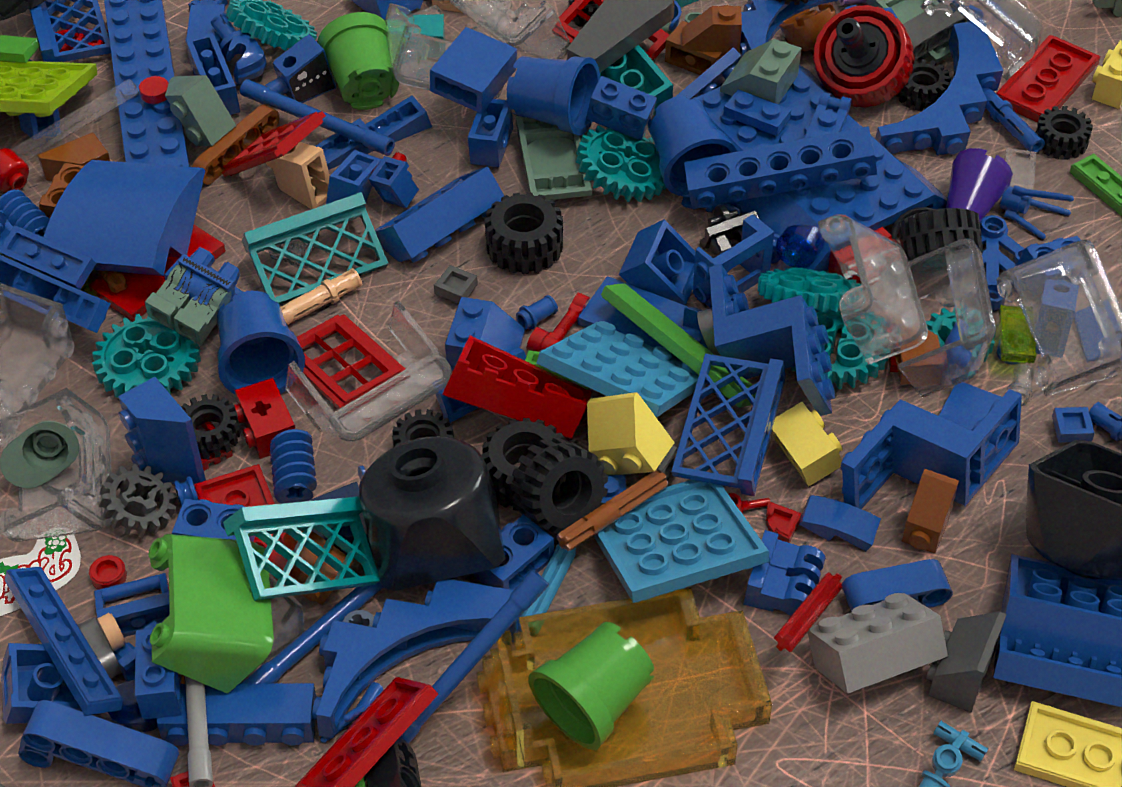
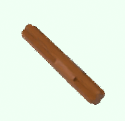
M657 470L650 473L558 533L559 546L562 549L571 551L665 489L668 485L666 475L663 472L659 473Z

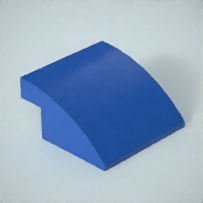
M91 160L74 176L64 190L50 217L43 237L91 257L96 262L93 270L164 276L168 257L180 258L183 254L187 255L205 169Z
M1011 554L1001 610L1002 613L1007 615L996 647L993 678L1122 707V580L1084 578L1052 562Z

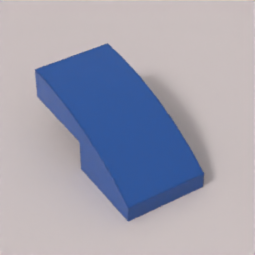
M810 495L799 525L828 541L836 535L866 552L873 545L881 518L841 501Z

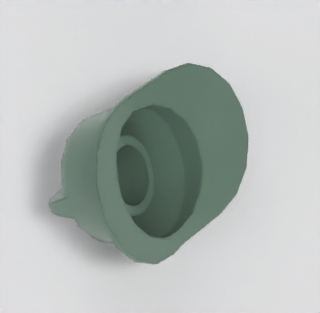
M56 421L38 422L13 439L3 449L0 457L1 472L5 479L14 486L22 488L38 487L48 482L76 460L80 450L79 440L74 431L66 424Z

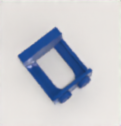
M752 214L743 220L741 242L722 254L712 258L698 247L695 251L693 294L697 300L712 308L709 267L722 264L726 272L740 264L750 273L736 282L739 293H743L756 285L761 273L770 271L774 231Z

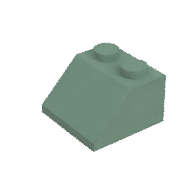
M773 39L745 52L720 87V92L733 96L739 89L779 104L798 76L801 48Z
M207 75L174 76L169 80L165 97L170 103L172 113L184 126L187 138L195 146H213L236 126Z

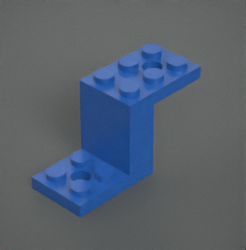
M722 264L709 267L714 342L720 355L769 364L770 358L783 360L785 369L796 366L797 382L820 416L831 414V399H835V392L831 380L828 379V372L832 371V365L824 346L829 343L825 326L818 324L814 307H808L802 295L749 309L746 295L739 293L734 276L728 275ZM748 372L742 377L744 379H749L752 377L760 376L761 374Z
M1009 389L1000 400L997 399L993 402L989 413L982 421L978 420L972 430L900 399L891 410L888 409L883 413L880 422L871 431L869 430L864 434L861 443L852 452H848L841 462L844 503L862 509L893 473L919 484L924 469H928L959 480L954 501L966 506L1018 445L1020 439L1022 394Z

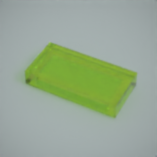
M1000 305L1001 361L1035 363L1037 354L1033 307Z

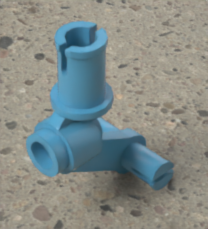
M941 720L933 734L950 744L939 746L935 750L932 758L935 774L924 770L921 774L923 780L919 787H950L942 778L954 776L960 770L963 762L960 750L981 762L989 748L969 738L970 733L962 730L959 732Z

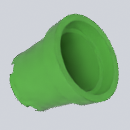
M355 12L340 16L326 25L321 31L317 43L325 51L330 70L345 103L346 101L351 103L352 108L358 110H369L382 106L384 104L383 100L389 95L392 99L398 91L399 81L391 55L392 39L386 21L376 14Z
M611 622L601 623L591 634L557 660H547L528 676L532 694L550 720L570 739L590 750L600 748L612 734L616 720L655 677L650 676L654 671V666L643 647L632 636L625 640L617 634L622 628Z

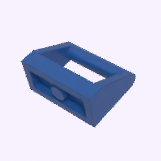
M166 573L95 590L97 618L107 613H112L123 637L135 635L136 630L144 629L154 620L162 623L170 615L169 584ZM161 588L162 594L106 608L105 602Z

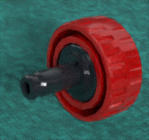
M864 5L845 9L833 16L823 26L816 38L813 62L820 81L836 98H852V107L866 108L889 101L907 84L912 74L915 56L910 36L900 20L894 14L881 7Z

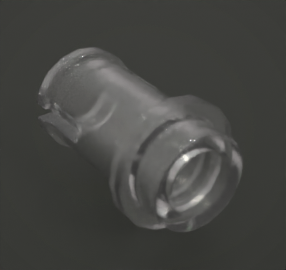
M1024 364L1014 368L1012 383L1006 390L1007 392L1011 389L1022 394L1021 406L1026 405L1032 400L1033 391L1031 385L1035 376V371L1032 372L1033 368Z

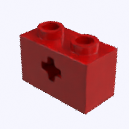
M273 378L235 390L237 404H234L237 411L239 424H245L246 428L243 429L246 443L249 448L255 447L260 459L271 456L270 443L277 434L295 429V424Z

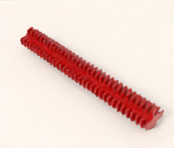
M830 572L826 573L778 631L774 639L778 642L776 647L779 651L785 648L788 652H792L842 589V583L840 582L842 576L836 573L833 576Z

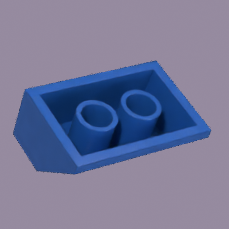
M156 377L118 396L122 411L118 414L121 422L128 430V433L125 434V439L134 452L131 460L133 464H137L139 471H144L147 466H150L152 475L155 476L160 472L163 473L161 479L163 483L171 482L174 484L173 481L177 480L183 483L186 481V477L189 476L193 484L206 481L192 419Z

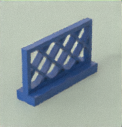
M46 0L36 7L29 9L43 62H67L111 53L109 36L98 0H70L75 2L71 7L63 5L67 0ZM83 6L92 8L87 13L79 11ZM55 11L64 13L59 18L51 16ZM72 16L80 19L76 24L68 22ZM88 23L97 25L93 30L84 27ZM60 28L70 29L64 35L56 33ZM76 32L78 34L82 33L85 36L81 41L72 39ZM98 39L104 42V44L95 46L87 44L93 40L98 41ZM65 43L68 46L74 47L72 50L59 52Z
M705 354L672 467V476L739 488L741 494L755 496L786 379L783 360L770 358L769 364ZM711 365L726 368L729 375L714 383L709 377ZM748 372L760 373V381L749 388H746L740 379L741 376ZM735 381L742 392L726 400L719 389ZM714 392L721 404L705 412L700 405L701 399ZM747 398L753 406L752 411L739 418L731 407ZM727 410L734 421L718 430L711 421V418ZM706 422L713 433L697 442L692 435V431L695 427ZM739 428L744 434V440L730 448L723 436ZM719 440L726 451L709 460L702 448ZM695 452H698L705 462L695 469L682 467L684 459ZM731 457L736 465L734 477L719 474L715 466Z

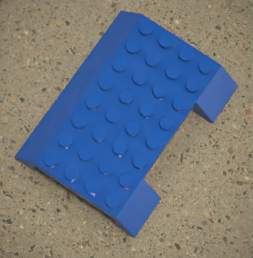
M799 65L797 78L778 104L791 109V118L777 136L723 116L724 106L732 96L720 92V87L695 98H698L703 103L717 128L729 137L737 151L804 139L821 93L830 92L808 69ZM848 114L842 131L862 128ZM871 136L877 175L836 182L830 185L809 187L798 191L777 193L771 196L746 199L738 203L741 205L740 213L742 215L756 211L759 220L784 239L786 249L782 256L794 268L827 272L829 271L831 251L881 227L884 228L894 223L908 210L921 207L944 209L946 208L947 197L915 168L896 159Z

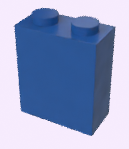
M465 27L430 69V91L482 114L508 81L509 76L511 77L516 71V68L512 67L517 60V48Z

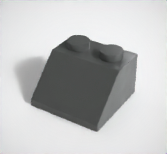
M999 611L958 618L952 632L945 630L944 637L948 657L931 663L926 677L927 680L932 681L929 692L930 697L972 713L995 654L1007 614Z

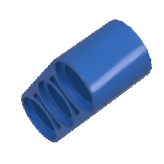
M935 559L853 574L846 578L841 585L851 612L857 606L873 605L882 602L888 595L894 593H905L928 608L946 603L953 595L941 563Z

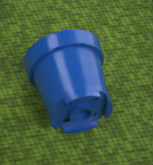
M521 56L516 60L512 67L517 68L515 77L509 76L507 83V104L509 109L515 110L512 114L556 125L561 131L575 135L584 134L592 124V121L587 120L586 117L590 98L600 80L597 62L591 57L575 56L568 60Z
M676 96L664 101L655 109L656 115L652 121L649 118L647 125L660 159L659 169L664 184L671 193L682 196L685 187H687L684 162L738 152L729 137L717 128L703 103L695 97V100L687 99L686 96Z
M245 291L232 296L233 301L226 306L223 304L217 314L220 338L217 362L219 378L226 389L235 394L236 389L273 378L280 394L285 392L301 377L305 367V356L297 337L287 326L279 303L270 299L268 294L261 291Z

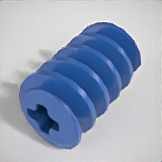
M10 190L0 197V209L5 213L7 220L13 227L16 225L39 236H44L50 218L21 190Z
M291 429L277 434L271 440L270 458L274 486L273 492L275 499L281 504L309 501L313 498V491L317 487L312 436L307 431Z

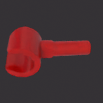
M728 493L742 514L743 511L767 507L770 498L741 501L739 495Z

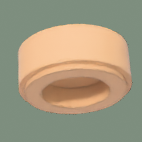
M107 613L97 618L99 626L113 652L124 647L126 641L112 613Z

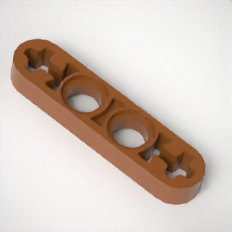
M265 104L258 106L213 146H210L199 155L192 164V167L205 169L203 183L209 185L222 175L221 172L225 169L223 167L261 134L276 128L280 119L279 112Z

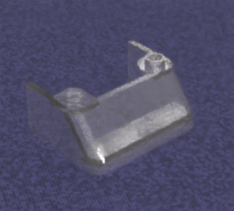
M961 239L885 271L887 279L908 305L935 294L941 306L955 308L960 340L898 364L899 370L922 398L973 378L979 372L996 332L981 250L973 240Z
M399 300L393 304L388 329L406 350L395 359L405 370L339 410L329 400L324 401L295 361L288 365L286 390L317 430L348 442H355L446 387L452 372L450 364Z

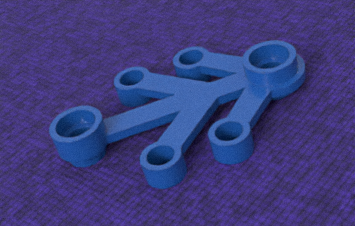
M989 215L980 222L982 244L986 243V250L983 251L980 257L971 262L953 266L951 268L950 281L956 285H965L971 273L985 266V284L981 288L979 302L983 309L994 312L1004 305L1007 295L1006 289L999 284V267L1014 279L1013 286L1016 290L1026 292L1029 289L1021 281L1022 278L1014 268L1025 248L1007 235L1008 227L1003 218ZM999 245L1014 255L1013 261L999 251Z

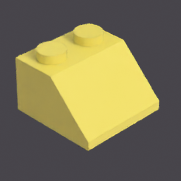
M638 392L591 398L587 403L589 452L598 457L597 460L603 463L605 467L603 472L607 475L655 472L675 442Z

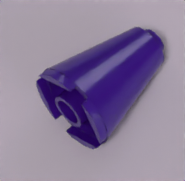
M969 148L960 151L952 163L946 208H962L977 212L981 222L1009 188L1013 173L1009 164L1002 157L996 155L994 159L985 155L987 150Z

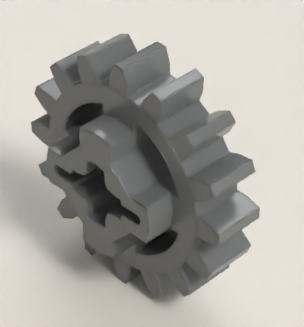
M133 464L130 471L120 466L116 474L110 472L106 482H103L99 492L101 498L98 506L105 508L102 515L104 519L111 517L114 519L112 528L115 529L120 525L125 527V535H129L132 529L137 530L139 537L144 536L146 529L155 535L159 527L165 528L176 510L174 502L177 494L169 493L173 484L161 481L163 477L162 472L155 476L152 475L150 466H147L144 471H139L137 464ZM118 489H120V491H121L120 494H119V497H120V498L117 499V498H116V491H117ZM156 502H159V511L156 512Z

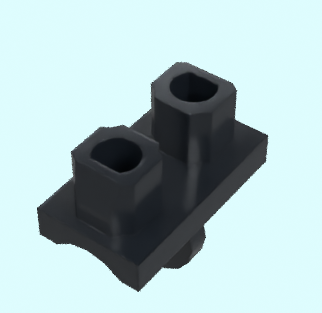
M724 205L716 206L714 217L707 220L709 227L705 229V238L699 241L702 248L710 247L717 257L733 247L730 240L737 238L741 242L743 220L752 214L759 219L756 211L739 216L736 209L728 211Z

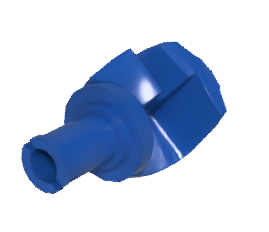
M225 13L220 14L223 19L222 21L218 15L211 20V26L222 39L219 47L223 56L226 57V61H231L236 54L243 55L236 62L234 68L235 85H242L246 79L255 80L263 74L267 65L263 49L254 38H250L251 34L242 33L241 30L236 31L232 23L228 21V16Z

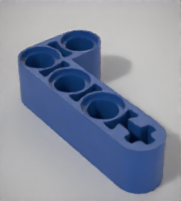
M41 700L37 702L21 737L18 754L24 762L35 767L48 768L52 765L54 758L58 757L141 787H167L179 756V750L176 746L165 740L93 715H84L82 711L56 702Z

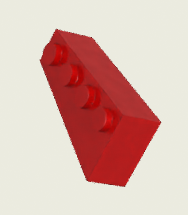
M469 335L442 395L518 421H523V418H530L531 422H536L537 419L542 420L545 426L553 425L557 433H562L563 436L572 438L587 408L592 392Z

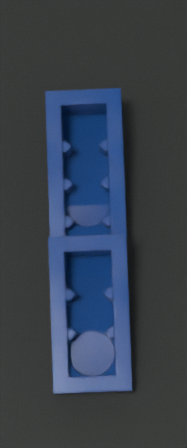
M413 95L366 124L360 118L352 123L366 130H373L390 137L395 142L433 127L427 111ZM337 133L316 145V147H320L324 151L328 170L341 165L354 150L365 154L374 151L359 142Z

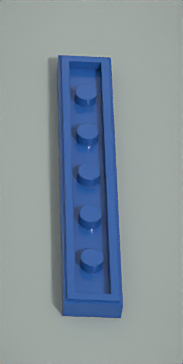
M41 567L6 570L4 581L84 715L121 710L124 699Z

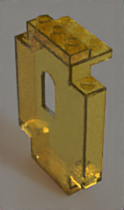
M691 588L675 590L633 603L628 598L519 617V632L513 633L516 650L512 651L510 630L506 631L496 642V648L490 649V655H484L482 658L483 671L476 672L479 693H487L488 703L483 704L486 726L493 725L495 732L494 736H489L493 759L500 758L503 773L542 766L545 784H553V787H618L735 765L738 745L733 730L769 724L772 710L771 698L743 610L700 618ZM611 622L622 628L617 634L625 640L632 636L643 647L654 666V671L650 676L655 677L627 708L628 712L622 713L616 720L612 734L600 748L590 750L570 739L550 720L533 696L528 676L547 660H557L591 634L601 623Z

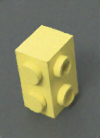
M1121 40L1114 50H1108L1103 61V67L1100 65L1097 67L1092 82L1096 83L1092 100L1120 109L1122 105Z
M800 402L775 418L771 433L776 443L809 487L841 467L842 460L839 452L843 448L833 433L827 435L823 430L825 424L815 409L810 412L805 404Z

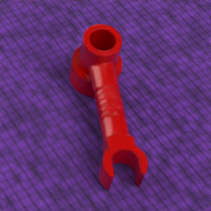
M578 292L570 304L567 313L553 332L536 327L529 337L526 350L540 352L563 340L586 307L590 297Z

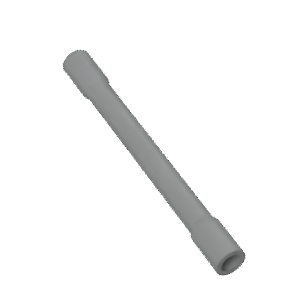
M185 676L189 752L187 755L189 787H212V758L208 743L205 684Z

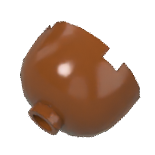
M833 3L818 5L820 11L806 9L784 20L783 24L779 26L787 43L800 47L802 52L811 50L812 55H814L813 50L818 34L823 26L837 14Z

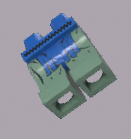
M199 247L190 257L183 254L178 261L179 264L172 269L167 280L156 293L152 292L146 299L145 305L150 318L172 330L176 328L177 333L202 346L217 323V314L223 304L226 306L233 301L232 296L235 295V286L240 277V271L238 267L229 262H225L218 272L210 269L215 262L214 256L209 251Z

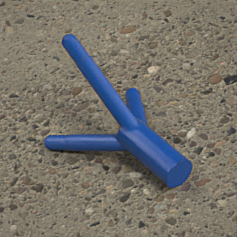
M372 682L356 708L343 716L336 734L358 718L383 692L384 689L379 683ZM321 736L320 741L326 743L331 738Z

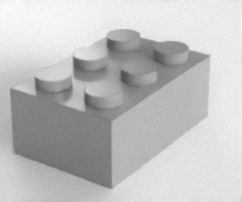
M905 593L888 595L884 601L873 605L857 606L851 613L840 617L824 618L818 625L812 626L807 632L815 669L847 694L948 657L941 616Z

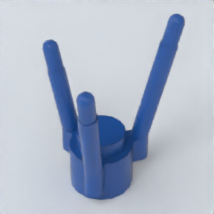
M1016 185L1014 187L1009 186L1000 202V209L1006 211L1004 217L1014 220L1040 239H1045L1046 235L1020 217V213L1026 214L1029 207L1034 206L1066 216L1071 214L1070 210L1034 200L1032 197L1072 202L1074 200L1072 195L1025 189Z

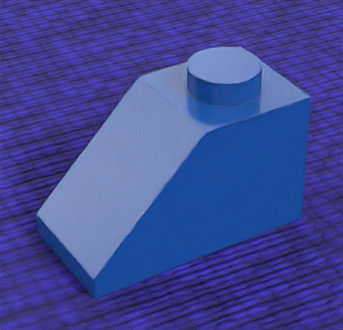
M354 150L330 175L326 204L362 192L365 201H367L372 189V184L368 178L382 159Z

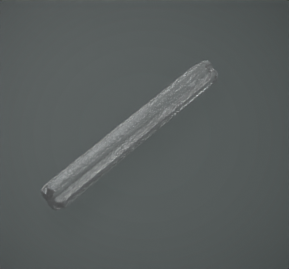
M127 79L13 147L12 150L26 162L138 95L139 92L136 85L131 79Z

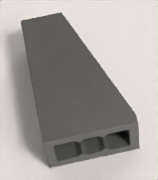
M604 0L567 47V60L574 56L591 57L597 62L601 73L668 24L674 18V0Z

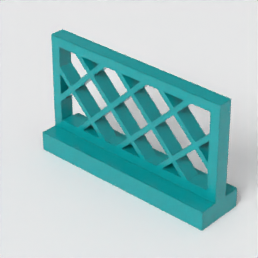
M362 192L243 234L242 243L245 251L249 253L263 290L270 296V299L282 304L320 286L324 274L330 277L328 278L329 280L342 275L327 269L333 255L350 262L347 271L352 268L353 264L359 266L354 269L358 272L359 276L388 265L387 258L365 208L366 201ZM361 217L365 227L362 238L344 230L348 221ZM343 223L342 228L336 227V225ZM328 229L338 234L333 248L315 241L319 231ZM314 233L312 239L307 237V235ZM367 234L370 241L365 240ZM341 236L359 243L353 257L336 250ZM299 239L309 244L304 258L286 251L290 241ZM285 243L283 249L276 247ZM364 245L373 249L378 261L367 264L356 259L361 246ZM312 246L330 253L324 267L307 260ZM269 249L280 254L274 269L262 264L257 253ZM283 256L300 263L295 278L277 270ZM304 265L321 273L318 282L309 285L298 280ZM265 272L271 274L269 280L267 279ZM274 276L292 283L288 293L277 297L274 296L270 286ZM295 285L302 287L293 291Z
M360 497L242 507L223 522L227 536L235 535L254 601L369 586L378 583L380 578L359 515L362 513ZM342 526H350L354 537L352 544L338 534ZM316 529L328 538L323 548L308 537L312 530ZM282 533H287L298 541L293 551L278 541ZM249 536H256L267 544L262 555L252 548ZM333 543L347 553L343 563L329 553ZM303 546L318 556L314 566L299 556ZM273 549L288 560L283 570L268 560ZM353 558L362 564L366 576H359L349 568ZM323 562H326L338 571L334 580H330L319 571ZM293 565L308 575L305 584H300L289 576ZM262 569H265L278 579L274 588L264 589L260 576Z

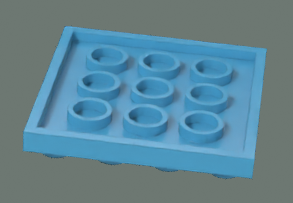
M604 321L595 322L540 351L536 363L606 396L638 392L656 418L693 394L699 377L697 373L666 348L647 345L642 337L635 334L625 335L616 331L614 325Z
M688 480L666 487L594 535L595 540L633 603L769 562V550L724 487L695 480Z

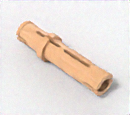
M351 268L331 280L325 279L321 282L320 286L281 306L287 325L324 305L338 302L339 298L346 293L361 287L363 284L358 272Z

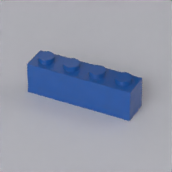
M314 683L238 684L228 694L205 685L208 743L215 746L226 743H246L257 746L264 743L300 745L306 742H314L316 720L312 719V710L317 697ZM181 684L182 715L157 718V726L162 740L176 746H183L189 743L185 684Z

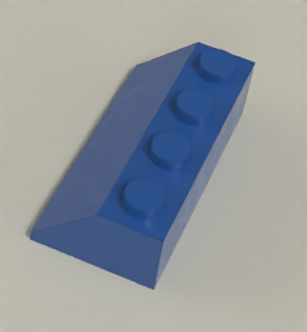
M486 166L461 175L375 229L382 249L398 262L410 259L414 263L427 256L428 252L426 249L432 245H435L437 248L452 239L450 235L457 229L459 232H463L475 225L473 219L480 214L482 217H486L487 210L492 209V204L495 201L501 202L504 194L489 167Z

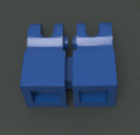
M765 530L762 542L769 550V562L753 567L743 605L772 612L774 609H778L792 616L819 583L820 571L824 567L826 557L816 547L809 545L797 546L778 540L777 533Z

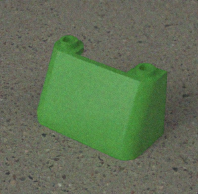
M165 534L152 543L148 553L151 567L158 571H164L169 567L170 615L162 623H158L151 632L152 662L228 694L261 665L271 652L274 640L271 599L254 601L236 540ZM250 541L252 548L262 555L266 548ZM262 569L260 576L264 589L270 588L269 572Z

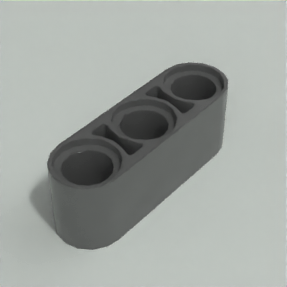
M941 1L903 24L913 45L914 60L919 59L949 41L953 24L967 22V18L948 1Z

